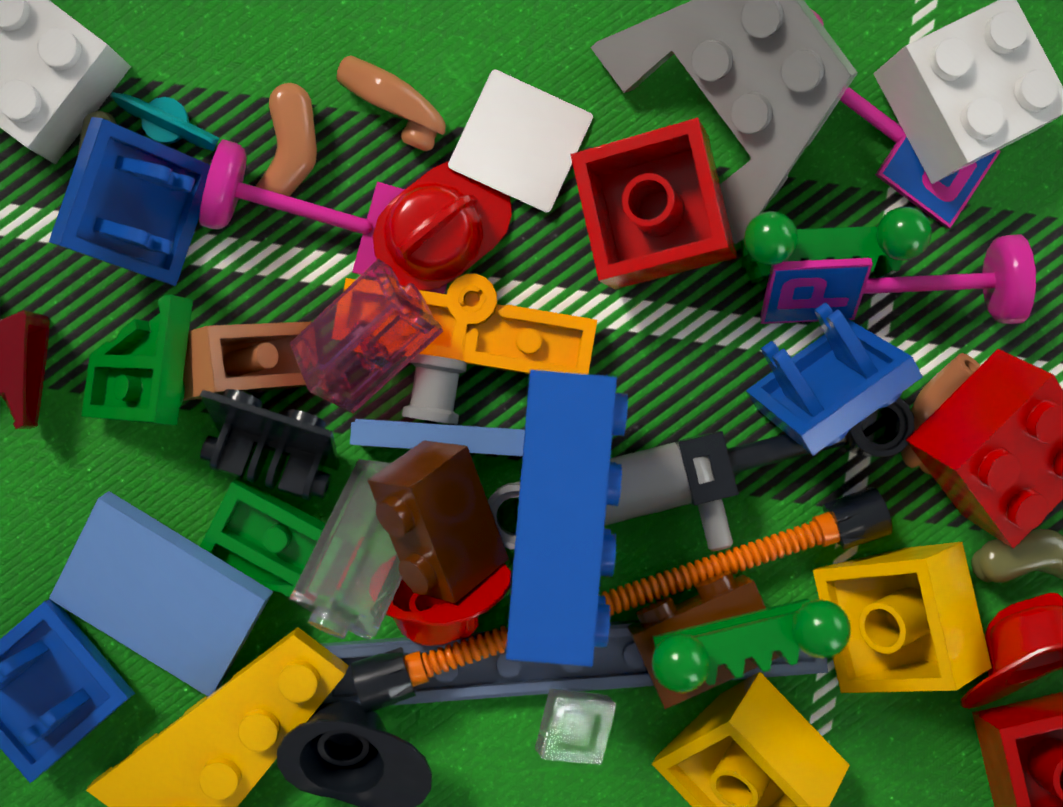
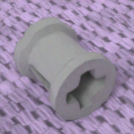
M412 353L410 363L416 367L410 405L403 407L402 416L458 425L459 415L453 412L459 374L466 372L467 363L451 358Z

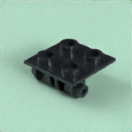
M226 389L223 396L202 390L200 397L220 433L218 438L211 435L206 438L200 454L201 460L210 462L211 470L243 479L254 451L247 473V481L255 483L262 472L269 451L272 450L275 451L266 477L265 486L267 488L274 489L286 459L290 456L278 486L279 491L308 501L311 500L312 496L324 499L332 474L323 472V468L325 466L338 471L340 466L333 431L325 429V421L300 410H289L287 416L262 409L263 403L259 399L238 390Z

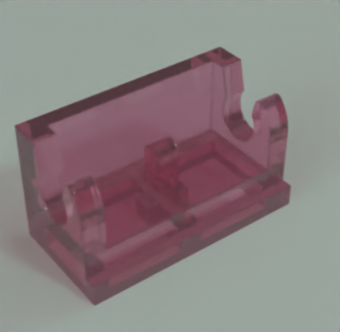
M377 259L290 342L308 391L353 414L443 332L440 323L435 321L425 299L415 285L409 283L403 289L392 268L380 259Z

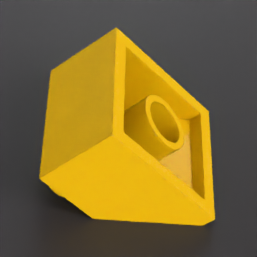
M963 542L907 547L822 566L813 570L819 600L831 601L841 607L847 614L851 625V635L848 644L840 653L832 656L841 693L957 691L992 668Z
M761 672L721 693L652 762V765L692 807H829L850 766Z

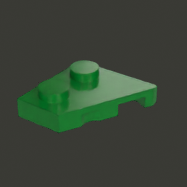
M164 295L158 300L160 311L158 315L150 321L132 320L120 330L118 336L113 341H106L89 355L81 417L177 425L179 407L183 402L185 393L183 375L193 299L175 295Z
M237 478L231 483L200 547L272 591L281 592L287 597L317 598L324 590L351 537L250 482Z

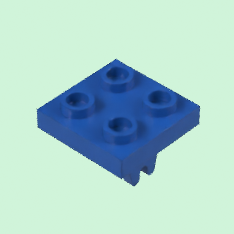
M91 117L49 243L176 286L200 217L203 192L211 165L106 119Z
M826 302L814 310L825 334L792 358L785 349L779 350L777 345L771 340L761 348V351L772 372L746 390L756 409L811 455H815L824 447L834 445L842 440L852 427L879 408L886 407L895 402L905 389L923 377L911 355L848 318L845 319L838 309L833 312Z
M50 599L40 604L0 639V749L31 783L135 694L132 688L66 611Z

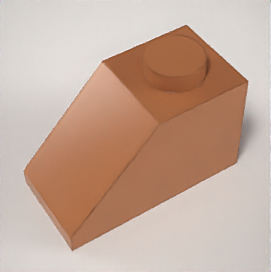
M316 321L213 325L189 331L183 375L185 387L183 400L202 399L200 397L202 390L223 396L226 389L252 394L323 384L324 377Z

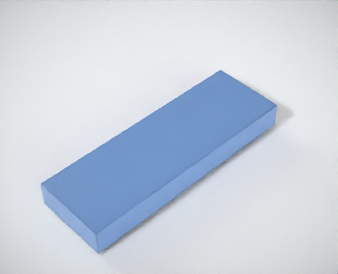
M355 419V422H351L350 445L412 449L425 440L468 446L470 453L523 456L525 430Z

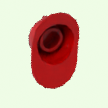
M449 161L429 170L390 201L378 216L373 233L375 257L384 273L399 285L417 290L439 289L458 278L490 252L507 233L512 216L510 196L448 167Z
M396 557L384 565L373 578L370 597L375 607L392 617L400 632L409 640L426 646L443 645L454 640L467 638L478 627V616L490 610L504 598L511 586L512 573L504 563L455 604L413 593L400 575V561Z
M1050 592L1014 603L997 613L988 624L985 633L992 668L988 670V677L979 682L962 697L960 703L962 708L970 709L994 702L1051 672L1063 669V597L1061 595Z

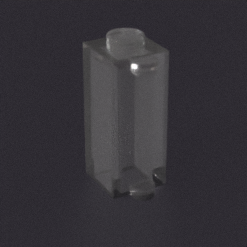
M358 459L289 598L312 612L308 620L309 624L341 639H345L348 631L371 640L372 636L375 637L402 581L399 572V558L389 533L382 527L376 516L375 509L377 504L367 482L368 479L391 463Z

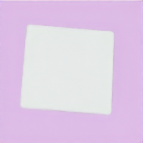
M492 70L451 156L448 167L539 210L550 212L572 165L570 154L578 152L593 119V115L505 73Z

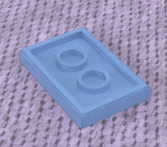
M108 491L97 499L49 599L204 695L209 696L220 688L273 591Z

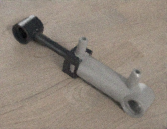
M899 397L892 404L878 409L883 414L886 422L884 434L879 440L875 442L870 441L864 435L861 422H859L848 431L842 440L834 445L824 447L820 451L844 446L847 451L861 456H891L902 451L908 444L906 440L913 434L915 429L914 415L909 405ZM712 431L673 441L669 444L610 458V462L622 464V482L619 505H606L605 525L688 504L698 505L708 548L712 551L727 549L732 546L733 539L722 498L739 494L734 473L810 453L787 434L727 448L723 431ZM520 481L508 483L497 488L487 500L504 547L508 549H515L516 532L506 530L501 525L498 519V508L505 500L519 497Z

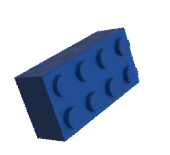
M530 370L507 633V660L593 667L594 647H607L610 605L605 604V596L599 595L600 576H613L616 534H611V529H604L606 505H619L622 482V464L610 462L612 435L624 436L628 410V394L616 393L617 377Z

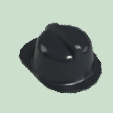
M334 701L322 705L306 723L299 724L285 734L277 748V766L285 780L301 791L334 798L358 807H416L423 803L432 789V771L425 756L411 743L387 733L379 715L375 711L366 713L361 703L355 701Z

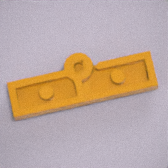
M465 274L456 278L449 286L447 294L346 278L335 341L406 354L416 353L465 361L471 365L530 374V370L589 374L597 320L512 305L497 304V293L493 284L486 277L478 274Z

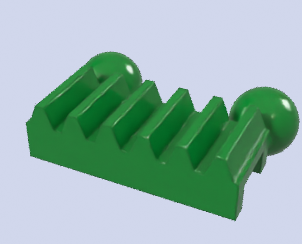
M899 207L889 211L880 220L878 226L796 229L792 220L786 215L774 211L764 212L754 217L746 227L744 239L741 240L742 268L746 269L752 283H759L769 276L771 265L784 261L872 258L873 266L870 273L873 272L875 278L887 277L900 270L903 260L916 258L927 249L931 240L932 229L927 217L921 211L911 207Z
M806 598L652 636L655 647L652 657V668L659 683L668 690L679 693L690 692L702 685L704 681L708 685L716 684L718 665L721 664L736 679L742 678L745 658H749L762 672L770 671L774 651L790 666L798 664L799 649L817 659L835 656L848 644L851 635V625L847 614L837 604L827 600L810 601V599Z

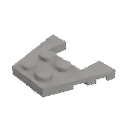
M691 0L599 40L591 47L592 51L624 93L637 88L675 54L750 155L751 160L720 184L735 244L744 239V233L749 222L757 215L763 213L770 200L777 195L787 180L788 173L806 146L811 144L858 73L804 0Z

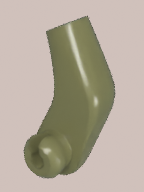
M1035 529L1014 549L999 539L988 541L981 549L974 553L971 560L972 570L977 578L988 583H1004L1032 571L1045 572L1063 580V535L1050 529Z

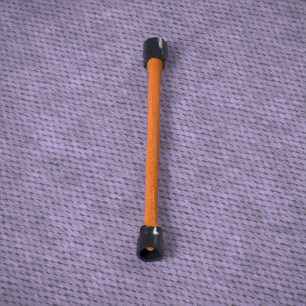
M870 487L825 503L823 505L824 513L814 516L809 524L804 523L801 525V528L795 526L793 530L787 529L786 533L780 531L778 535L765 536L763 541L757 539L755 543L751 541L748 542V545H740V549L738 547H733L732 551L727 549L725 554L718 552L717 557L714 554L710 555L709 559L703 557L702 562L695 560L694 564L689 562L686 564V567L680 565L679 570L675 567L671 569V572L665 570L663 575L656 573L655 578L652 575L648 576V580L641 578L640 583L633 581L632 585L629 583L625 584V588L618 586L617 591L613 588L609 590V593L603 591L601 596H605V604L610 605V616H613L614 611L619 614L622 612V609L628 611L630 606L637 608L638 603L641 606L645 605V601L652 603L653 598L660 600L661 595L666 598L669 593L675 595L676 590L680 593L684 591V588L690 590L692 585L695 587L701 581H705L722 572L731 571L733 574H737L738 569L743 572L746 570V567L751 569L754 565L760 566L761 561L766 564L769 562V559L775 561L777 557L783 558L784 554L790 556L792 552L798 553L800 549L806 550L807 546L813 548L816 544L826 547L837 543L845 550L892 534L891 517L879 491L875 487ZM503 625L499 631L497 628H494L492 633L485 631L484 636L479 633L476 639L474 636H470L469 641L462 639L460 644L456 641L453 642L452 647L450 644H447L445 649L438 647L437 652L432 649L429 651V654L426 652L421 654L419 650L405 655L403 648L400 647L351 663L354 684L364 711L370 713L416 696L415 686L429 682V678L433 677L434 673L440 675L442 670L449 672V667L455 670L457 665L464 667L465 662L472 664L473 659L478 662L481 661V657L484 659L489 658V654L496 656L497 651L500 654L504 653L507 646L508 628Z

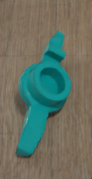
M111 93L110 97L123 110L141 119L146 135L156 142L171 144L182 138L198 147L214 151L220 139L189 123L187 111L175 99L161 97L147 103L131 95Z

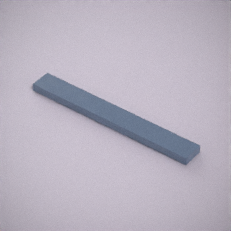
M639 620L610 622L607 647H594L593 667L507 660L505 649V652L502 654L497 651L496 656L489 654V658L484 659L481 657V661L478 662L473 659L472 664L465 662L464 667L457 665L455 670L449 667V672L442 670L440 675L434 673V676L429 678V682L415 686L416 696L393 705L653 686V683L627 626ZM485 631L473 632L470 636H474L476 639L477 634L481 633L484 636ZM406 637L320 643L349 665L344 677L322 702L321 706L334 701H355L361 703L351 671V663L400 647L403 648L405 655L419 650L421 654L423 652L429 654V651L432 649L437 652L438 647L445 649L447 644L426 646L416 644ZM460 639V640H454V641L449 642V643H447V644H450L451 647H452V646H453V642H456V641H457V642H459V644H460L462 639ZM799 649L798 664L790 666L780 657L771 661L770 671L762 672L759 668H755L744 673L743 677L738 679H747L758 672H761L765 677L828 673L827 658L817 659Z

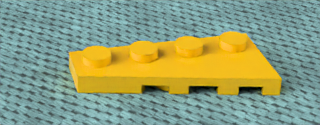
M297 627L234 674L231 680L211 695L205 696L186 710L183 716L159 734H154L138 746L131 755L115 767H110L95 778L86 791L108 807H238L277 759V748L285 734L299 724L306 723L344 677L349 665Z

